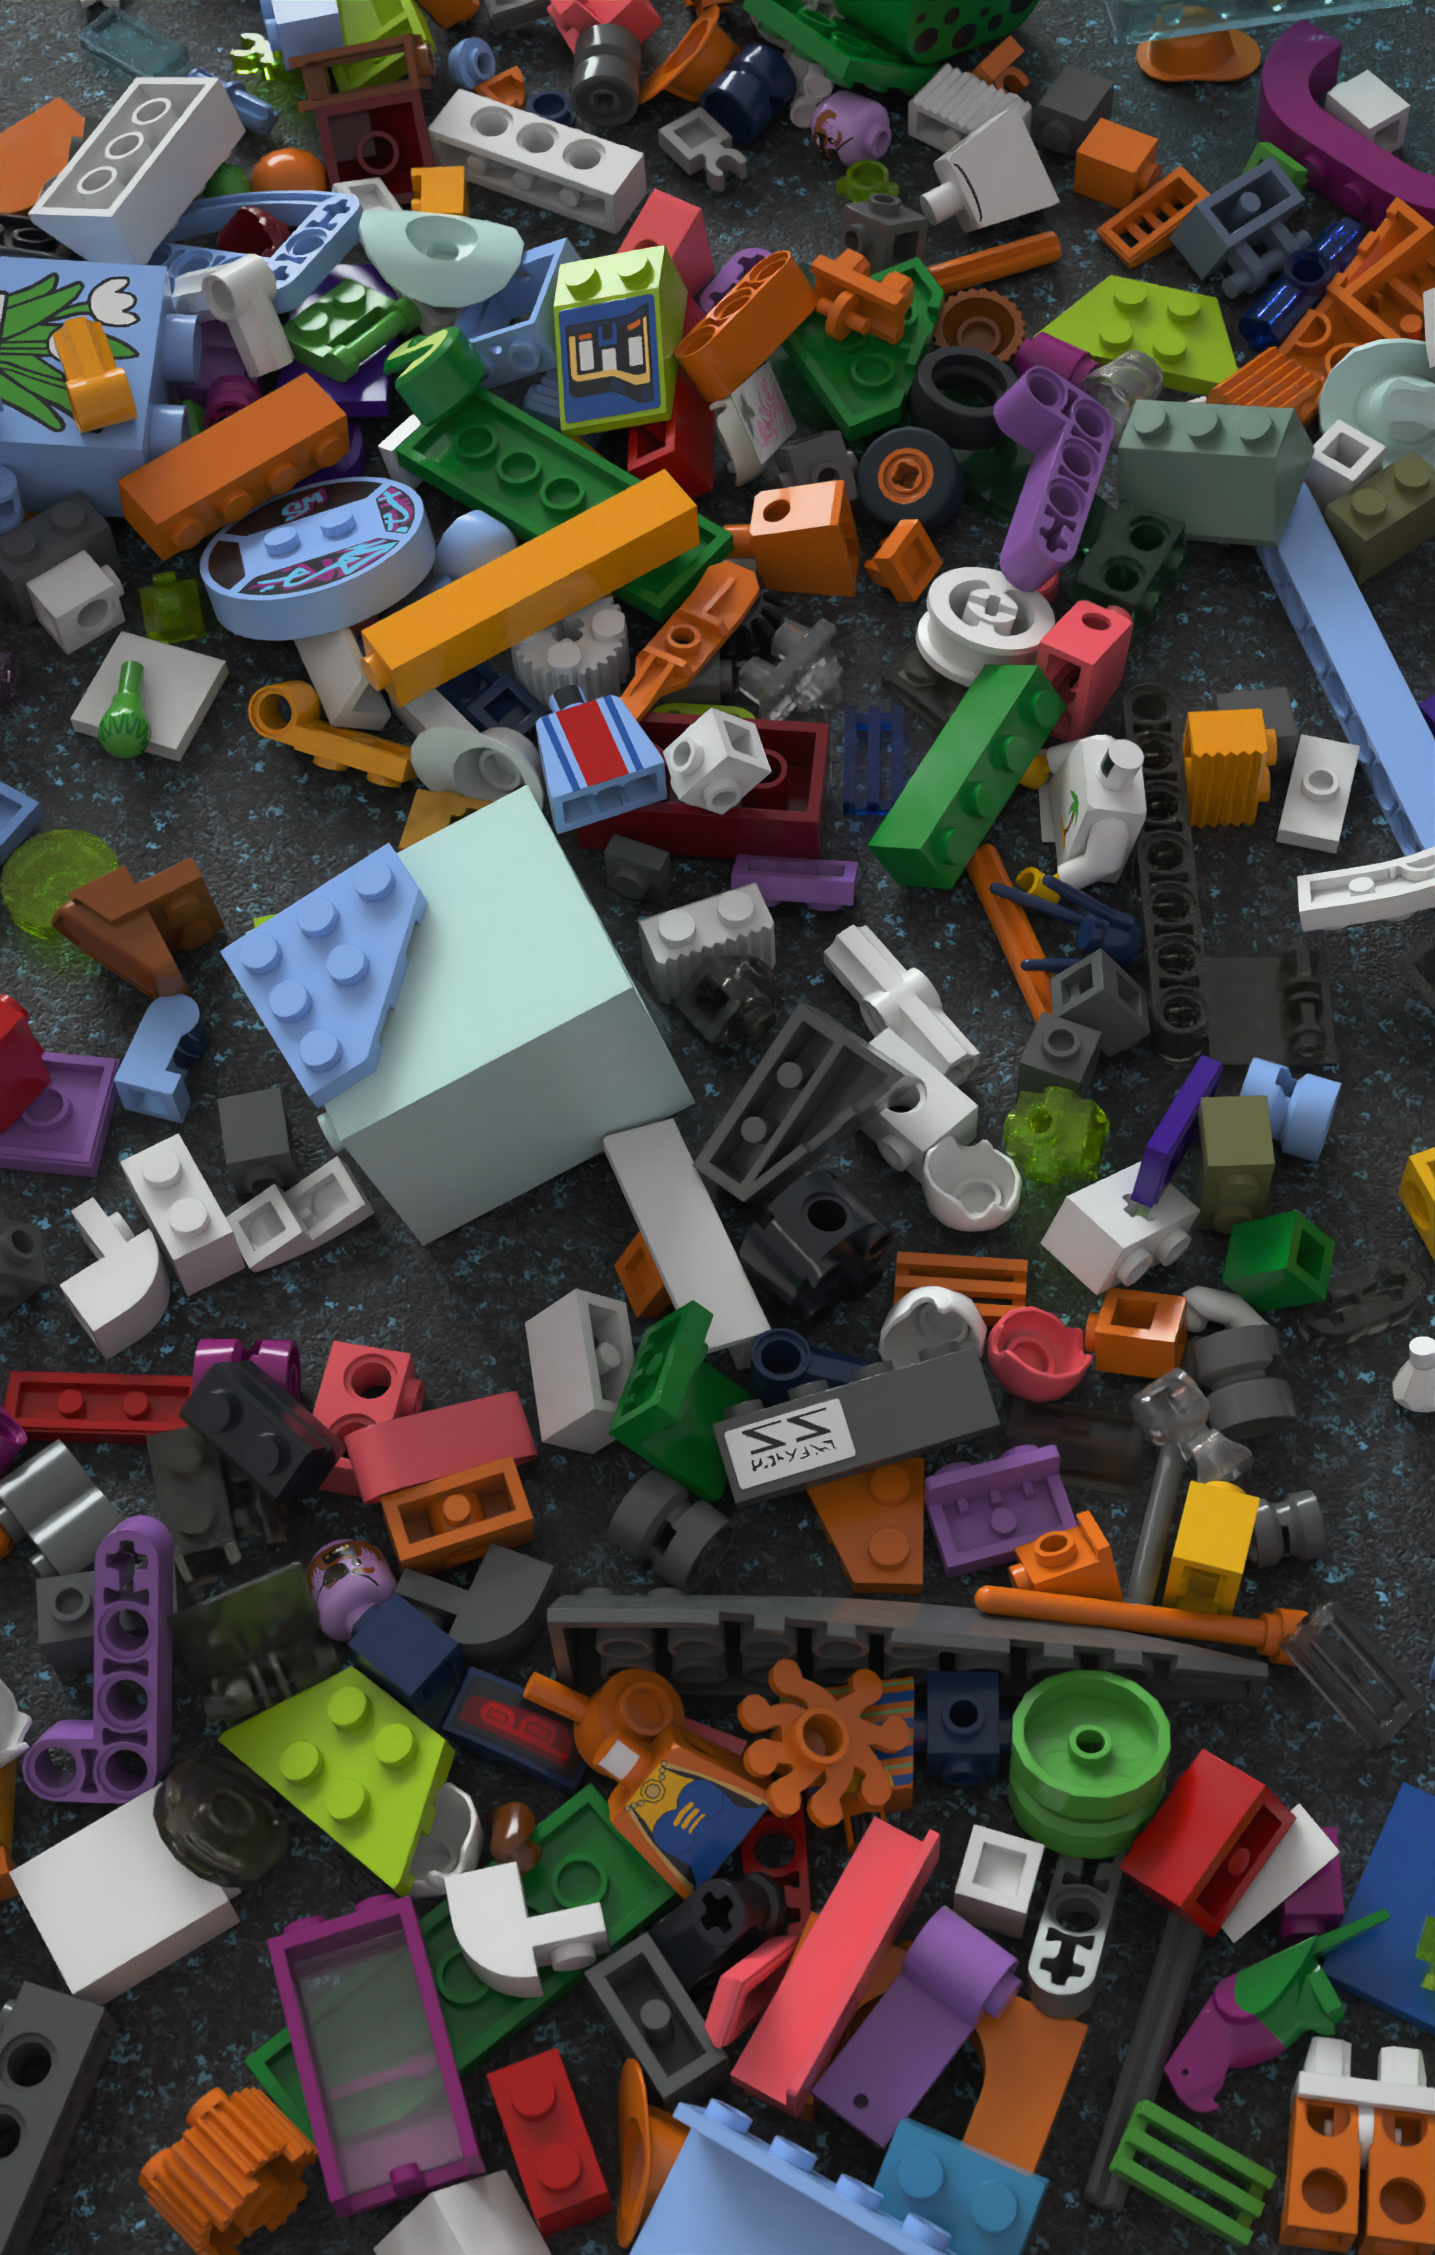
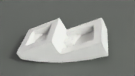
M336 1156L286 1192L274 1183L231 1213L226 1219L234 1232L244 1260L248 1267L256 1273L319 1247L374 1214L375 1211L348 1165Z

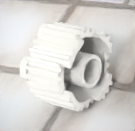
M611 596L602 597L512 646L511 654L516 681L548 711H552L549 706V698L552 693L566 685L581 687L588 702L608 695L621 697L620 684H625L626 674H629L630 655L627 624L620 605H614Z

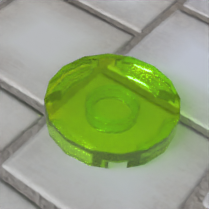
M57 829L36 835L19 846L4 865L0 888L9 916L22 930L43 939H57L55 934H62L51 925V918L60 905L72 900L68 892L120 866L115 852L105 841L86 831Z

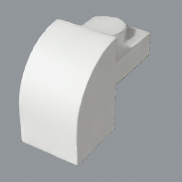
M92 1197L71 1210L84 1242L98 1261L60 1284V1287L74 1317L107 1361L144 1337L159 1322L169 1301L170 1278L150 1229L148 1228L135 1237L118 1212L108 1217Z
M517 1862L444 1877L451 1920L463 1956L474 1974L482 1982L498 1992L521 1998L542 1997L544 1994L539 1967L552 1965L555 1971H573L593 1964L596 1961V1955L610 1952L600 1902L529 1918L524 1887Z

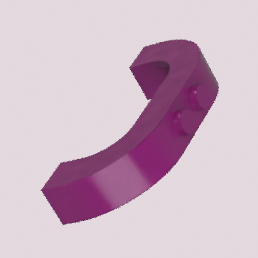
M1301 18L1279 36L1271 46L1264 61L1257 106V127L1262 142L1272 143L1306 168L1308 172L1305 178L1309 180L1308 187L1313 188L1342 207L1347 213L1354 215L1375 230L1385 220L1386 210L1396 197H1399L1435 227V176L1410 167L1325 112L1315 102L1317 98L1336 84L1342 43Z

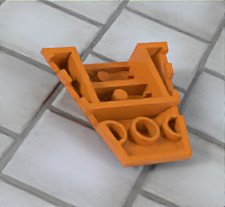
M1396 197L1386 210V218L1375 232L1370 230L1357 247L1358 254L1343 273L1338 272L1326 287L1327 294L1315 310L1309 309L1278 349V353H1286L1287 360L1294 359L1296 367L1303 366L1305 373L1312 372L1314 380L1321 379L1323 386L1329 372L1355 347L1379 339L1406 338L1426 341L1423 292L1435 288V227L1399 197ZM1321 391L1319 392V394H1318V396H1317V398H1316V400H1315V402H1314V403L1317 404V405H1318V399H1319V396H1320V394H1321Z

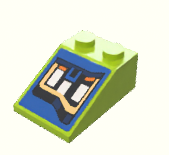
M665 245L560 264L553 310L561 431L566 437L671 420L679 363L674 355V351L682 340L688 291Z

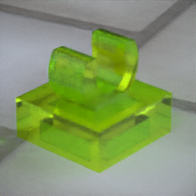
M175 571L152 575L154 586L139 589L148 639L170 644L207 637L200 594L195 578L177 581Z

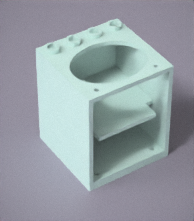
M528 785L396 853L428 901L421 925H414L405 954L409 964L394 1010L388 1009L379 1041L383 1048L376 1071L325 1103L324 1107L327 1112L317 1116L319 1125L336 1153L344 1148L348 1150L423 1246L603 1152L602 1144L605 1136L660 1122L696 1103L593 904Z

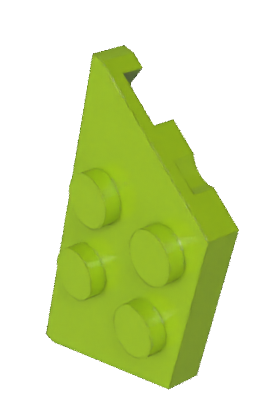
M1115 275L1108 276L1040 331L1091 353L1092 360L1101 364V373L1206 397H1208L1211 389L1238 370L1216 297Z
M353 1666L221 1734L217 1740L231 1754L400 1897L408 1896L412 1891L415 1877L409 1872L420 1835L429 1836L437 1812L436 1796L439 1789L446 1783L456 1752L444 1738Z

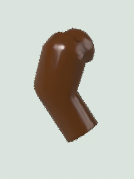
M514 1801L497 1806L489 1812L486 1819V1827L491 1835L490 1853L497 1865L501 1862L504 1864L517 1862L521 1877L530 1871L542 1858L541 1847L529 1838L535 1827L536 1819L534 1812L522 1802Z

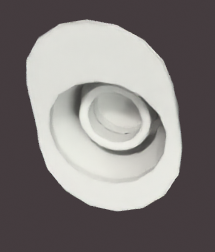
M451 724L436 725L420 732L411 746V764L417 777L431 791H453L465 797L497 801L528 785L540 809L542 810L544 807L545 791L541 782L544 773L540 754L533 743L516 730L508 727H492L482 733H478L468 728Z

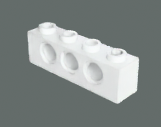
M460 88L427 129L435 167L464 166L466 181L615 235L618 234L647 194L644 153Z

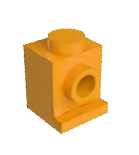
M464 166L411 168L414 198L411 201V211L450 214L470 218V203Z

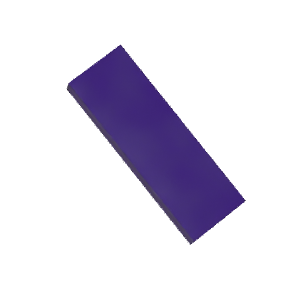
M1203 1055L1200 1056L1146 1145L1130 1200L1151 1208L1154 1204H1158L1193 1144L1201 1097H1215L1224 1069L1221 1067L1222 1062Z

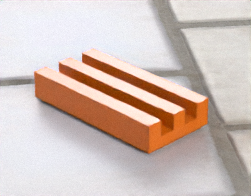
M897 1251L893 1306L913 1289L926 1286L943 1287L961 1293L971 1300L973 1297L1012 1300V1305L974 1303L985 1325L994 1327L1009 1310L1025 1307L1028 1260Z

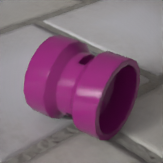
M227 374L218 377L211 383L207 392L204 431L261 399L262 394L258 386L251 379L239 374Z

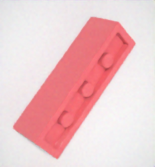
M877 1817L873 1818L730 2074L731 2082L796 2119L799 2117L811 2095V2090L822 2075L939 1861L941 1834L930 1829L922 1842Z

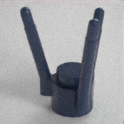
M1048 874L1043 877L1042 883L1044 886L1092 914L1084 915L998 882L990 885L991 893L1080 927L1077 935V946L1080 950L1085 951L1086 956L1102 948L1124 969L1133 962L1137 955L1141 941V926L1139 922L1134 921L1133 915L1114 910ZM1024 959L1021 962V968L1024 971L1062 972L1082 959Z

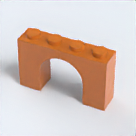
M811 1911L785 1975L820 1914ZM900 1940L897 1946L892 1945L820 2078L900 1975L903 1960L913 1942ZM1015 1996L1008 2008L998 2019L986 2013L968 2038L981 2066L983 2088L962 2142L1036 2174L1083 2050L1088 2025L1076 2021L1077 2017L1059 2019L1047 2016L1040 2012L1032 2002ZM744 2089V2094L772 2105ZM810 2095L799 2117L813 2123L821 2102Z

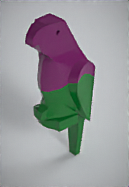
M1384 1908L1317 1937L1316 1935L1220 1980L1205 2007L1164 2067L1163 2074L1178 2103L1184 2105L1187 2110L1194 2114L1208 2115L1218 2112L1219 2105L1213 2099L1223 2089L1228 2070L1241 2069L1273 2059L1285 2051L1304 2032H1311L1325 2038L1335 2036L1337 2033L1335 2026L1345 2020L1343 2005L1323 1968L1319 1966L1315 1959L1389 1921L1391 1916L1387 1909Z

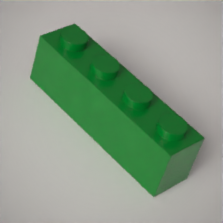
M985 664L867 845L898 885L951 890L1067 707L1038 665Z

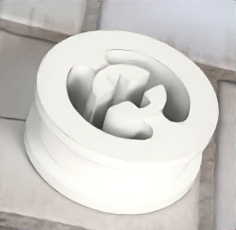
M981 567L957 568L941 574L932 583L927 596L928 611L919 622L916 631V643L922 657L932 668L948 679L970 687L985 664L1036 665L1039 642L1054 627L1055 617L1050 604L1037 590L1034 592H1023L1015 588L1007 581L1001 571Z

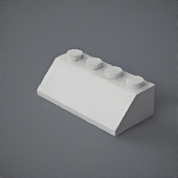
M137 77L28 213L32 223L89 262L146 265L151 260L156 248L166 235L177 226L179 218L195 197L203 192L205 184L221 163L228 159L231 150L246 132L220 78Z

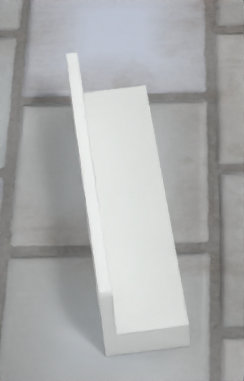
M671 1118L605 1136L602 1144L604 1152L675 1309L677 1310L688 1302L695 1300L714 1314L704 1341L708 1344L707 1354L728 1348L738 1370L750 1367L751 1351L755 1340L765 1331L771 1330L698 1170L692 1166L694 1162L674 1119Z

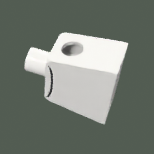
M1017 106L994 115L934 162V169L942 185L920 196L921 208L933 226L956 215L965 233L1047 208L1060 202Z

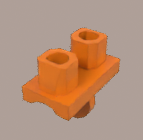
M849 248L835 260L820 254L812 262L811 272L815 275L814 291L819 298L816 312L827 317L825 324L826 335L841 341L854 330L862 335L868 332L893 345L899 342L904 336L905 313L913 302L914 283L911 278L894 271L893 273H888L879 283L870 278V263L866 260L865 256Z

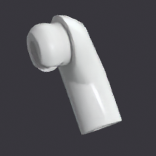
M1195 1286L1183 1293V1296L1187 1297V1330L1190 1332L1203 1331L1209 1320L1222 1324L1227 1329L1248 1325H1269L1236 1293L1202 1286Z

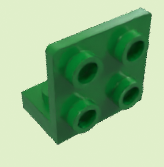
M692 1300L645 1330L608 1434L666 1475L688 1488L693 1494L712 1504L721 1499L728 1479L712 1424L725 1420L722 1412L724 1409L753 1400V1397L703 1361L708 1351V1344L704 1341L714 1314L695 1300Z

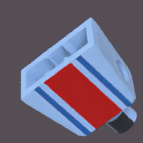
M566 685L552 693L549 698V706L553 713L542 716L537 720L536 731L554 828L557 835L667 799L664 760L620 697L608 695L588 702L582 688L577 685Z

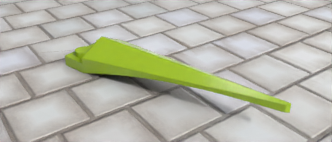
M336 0L345 46L405 34L422 35L424 44H430L433 54L437 52L428 29L429 22L415 0ZM404 53L331 67L340 93L395 82L408 72Z

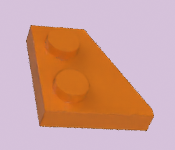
M910 1458L806 1489L817 1512V1521L828 1542L834 1546L840 1558V1566L854 1593L922 1595L924 1458Z

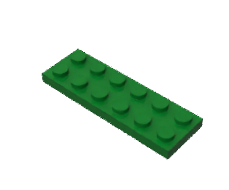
M481 386L450 415L429 427L421 425L396 449L399 466L472 510H481L502 522L515 536L525 542L540 536L641 482L640 479ZM698 514L700 545L611 593L662 624L693 592L708 567L721 563L734 550L733 534Z
M591 1783L534 1828L529 1838L541 1847L542 1858L521 1879L529 1918L600 1902L610 1952L596 1955V1961L593 1964L573 1971H555L552 1965L539 1967L544 1996L535 1998L514 1997L489 1987L471 1970L463 1956L453 1928L448 1898L420 1919L422 1933L461 2079L585 1978V1971L621 1949L682 1898L615 1828L610 1820L608 1803ZM493 1860L485 1868L497 1866V1863ZM408 1950L365 1963L309 2008L328 2089L407 2065L417 2055H422L426 2058L435 2056ZM285 2027L245 2059L244 2062L277 2107L316 2146L288 2027ZM439 2068L431 2070L430 2075L424 2080H415L409 2077L333 2101L332 2106L340 2139L422 2113L445 2094Z

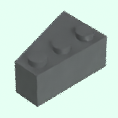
M799 1003L692 1166L741 1201L764 1204L922 1079L820 1009Z

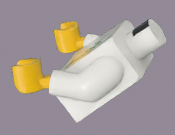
M1095 735L1052 746L1048 749L1047 755L1042 756L1037 753L1018 783L1029 789H1038L1047 781L1050 772L1053 773L1054 776L1050 781L1058 871L1053 876L1079 890L1097 881L1117 883L1145 821L1147 808L1142 771L1144 755L1139 746L1132 741L1125 739L1116 740L1108 735ZM1028 867L1017 876L1015 880L1016 885L1025 890L1026 893L1055 904L1059 902L1061 896L1043 885L1042 879L1045 874L1038 869Z

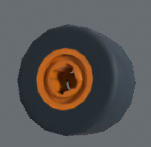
M911 426L890 430L873 441L862 456L857 473L859 498L874 520L891 533L901 519H919L927 535L934 536L949 526L962 509L967 490L964 469L948 444L930 430ZM905 475L906 477L904 478L903 483L901 485V480Z

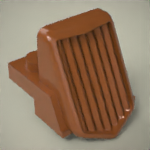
M192 857L137 884L133 882L126 866L123 865L68 892L72 900L60 905L51 918V925L82 952L153 1000L161 996L171 997L176 994H184L193 999L171 954L182 949L198 948L207 943L214 933L226 927Z

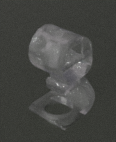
M1173 1368L1131 1397L1130 1403L1135 1417L1155 1444L1159 1447L1176 1444L1185 1461L1190 1458L1195 1459L1197 1463V1482L1203 1484L1210 1481L1230 1483L1254 1467V1457L1246 1446L1227 1439L1215 1428L1210 1430L1205 1424L1212 1413L1211 1405L1191 1377L1180 1368Z

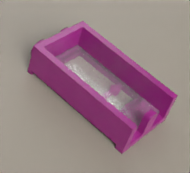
M393 1894L374 1896L358 1903L354 1908V1913L326 1921V1918L322 1916L303 1918L287 1925L283 1929V1935L267 1939L329 2201L340 2219L486 2172L422 1933L421 1923L410 1895L397 1899V1896Z

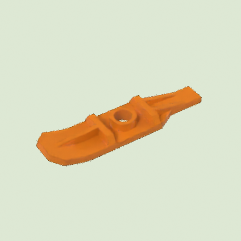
M730 561L709 566L691 595L637 655L635 676L620 699L638 723L660 697L686 688L741 624L760 595V588L754 571ZM676 641H688L690 643L679 644Z

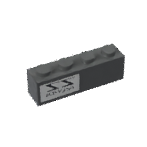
M957 1341L945 1342L918 1352L920 1362L894 1370L891 1360L882 1361L855 1370L853 1372L855 1382L829 1389L827 1380H818L789 1390L790 1401L764 1408L762 1400L756 1399L724 1409L722 1412L725 1420L714 1423L712 1426L737 1510L997 1433L1000 1422L976 1346L959 1350Z

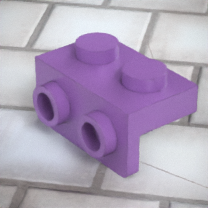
M1021 1445L1006 1451L999 1459L976 1465L966 1461L951 1463L940 1468L933 1476L925 1479L924 1508L947 1579L1017 1561L1015 1547L1035 1541L1045 1533L1064 1531L1077 1526L1059 1474L1061 1457L1056 1445L1038 1448L1035 1445Z

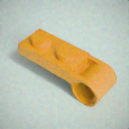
M290 680L265 686L257 690L250 699L248 715L253 728L263 737L294 746V750L314 755L313 763L317 766L337 771H346L348 766L366 771V779L368 781L387 787H401L402 782L417 778L411 764V747L347 727L331 726L330 722L320 720L321 702L318 694L311 685L304 681ZM281 696L291 706L292 715L289 723L279 713L278 703Z

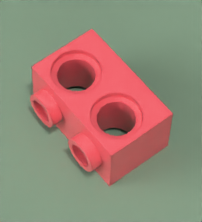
M333 1341L312 1415L345 1443L343 1438L346 1435L361 1428L421 1413L425 1395V1382L417 1378L411 1353ZM373 1386L389 1388L382 1396L374 1399L360 1397L365 1390ZM345 1448V1452L318 1490L361 1497L351 1461L343 1457L347 1452Z

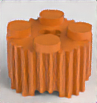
M217 2087L201 2097L192 2106L186 2117V2122L192 2128L187 2129L183 2133V2138L179 2142L174 2143L171 2148L161 2150L145 2164L140 2172L138 2183L149 2196L147 2200L150 2205L197 2255H240L235 2247L241 2243L244 2237H250L253 2231L260 2228L263 2224L270 2232H273L279 2225H284L289 2214L297 2210V2204L308 2195L306 2193L308 2186L300 2177L304 2175L305 2171L303 2169L308 2164L313 2165L316 2163L318 2151L317 2147L260 2089L257 2090L255 2087H252L250 2090L244 2088L241 2093L236 2091L229 2098L221 2088Z

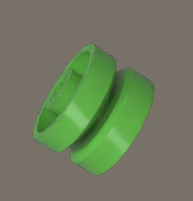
M1072 1670L1050 1676L1025 1693L1013 1715L1009 1769V1805L1019 1826L1035 1841L1045 1845V1848L1071 1858L1104 1859L1130 1851L1136 1837L1147 1828L1165 1802L1166 1775L1168 1773L1171 1751L1170 1723L1158 1700L1132 1680L1108 1671Z

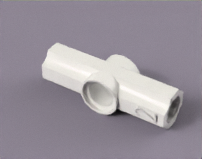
M852 925L836 936L834 942L824 951V964L858 1001L862 1017L874 1037H877L889 1027L956 1087L965 1082L969 1074L979 1065L980 1053L943 1012L940 997L930 980L916 968L906 970L867 925L862 927Z

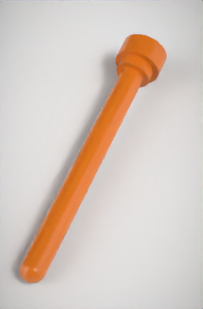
M991 1585L981 1587L975 1594L976 1607L986 1614L1089 1625L1114 1630L1256 1647L1257 1653L1268 1656L1272 1664L1301 1667L1306 1661L1310 1647V1617L1303 1610L1277 1607L1272 1614L1262 1613L1259 1619Z

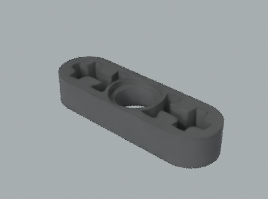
M1126 1852L1104 1859L1071 1858L1063 1854L1059 1855L1028 1969L1029 1998L1034 2006L1047 2016L1059 2019L1077 2017L1086 2012L1094 2002L1125 1886L1126 1874L1118 1867L1126 1858ZM1090 1862H1099L1100 1864L1094 1878V1887L1084 1885L1083 1870L1088 1868ZM1070 1912H1084L1094 1917L1098 1924L1086 1932H1073L1062 1927L1058 1920ZM1062 1957L1073 1960V1976L1067 1979L1066 1984L1056 1985L1052 1983L1059 1976Z

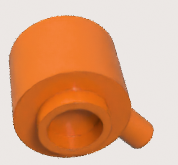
M640 1668L627 1669L615 1674L591 1697L534 1672L523 1694V1698L575 1721L574 1740L581 1757L593 1770L608 1778L612 1777L595 1766L593 1759L603 1741L612 1731L620 1728L641 1745L648 1748L666 1725L675 1723L684 1727L685 1723L683 1704L674 1687L659 1674Z

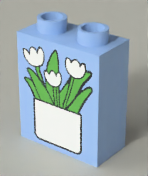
M0 256V398L4 411L0 412V466L7 467L16 475L24 511L42 513L80 491L101 516L124 518L117 480L191 439L188 406L170 405L173 383L198 384L203 347L202 324L199 315L174 313L167 266ZM85 316L90 321L101 322L116 367H122L126 374L136 407L137 419L80 434L66 391L65 382H67L58 357L52 334L60 330L64 321Z

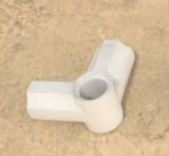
M248 254L232 263L187 272L174 279L175 288L172 300L176 314L199 315L201 322L216 319L226 322L249 378L262 376L293 362L292 359L295 357L271 301L277 293L275 275L263 258L256 254Z

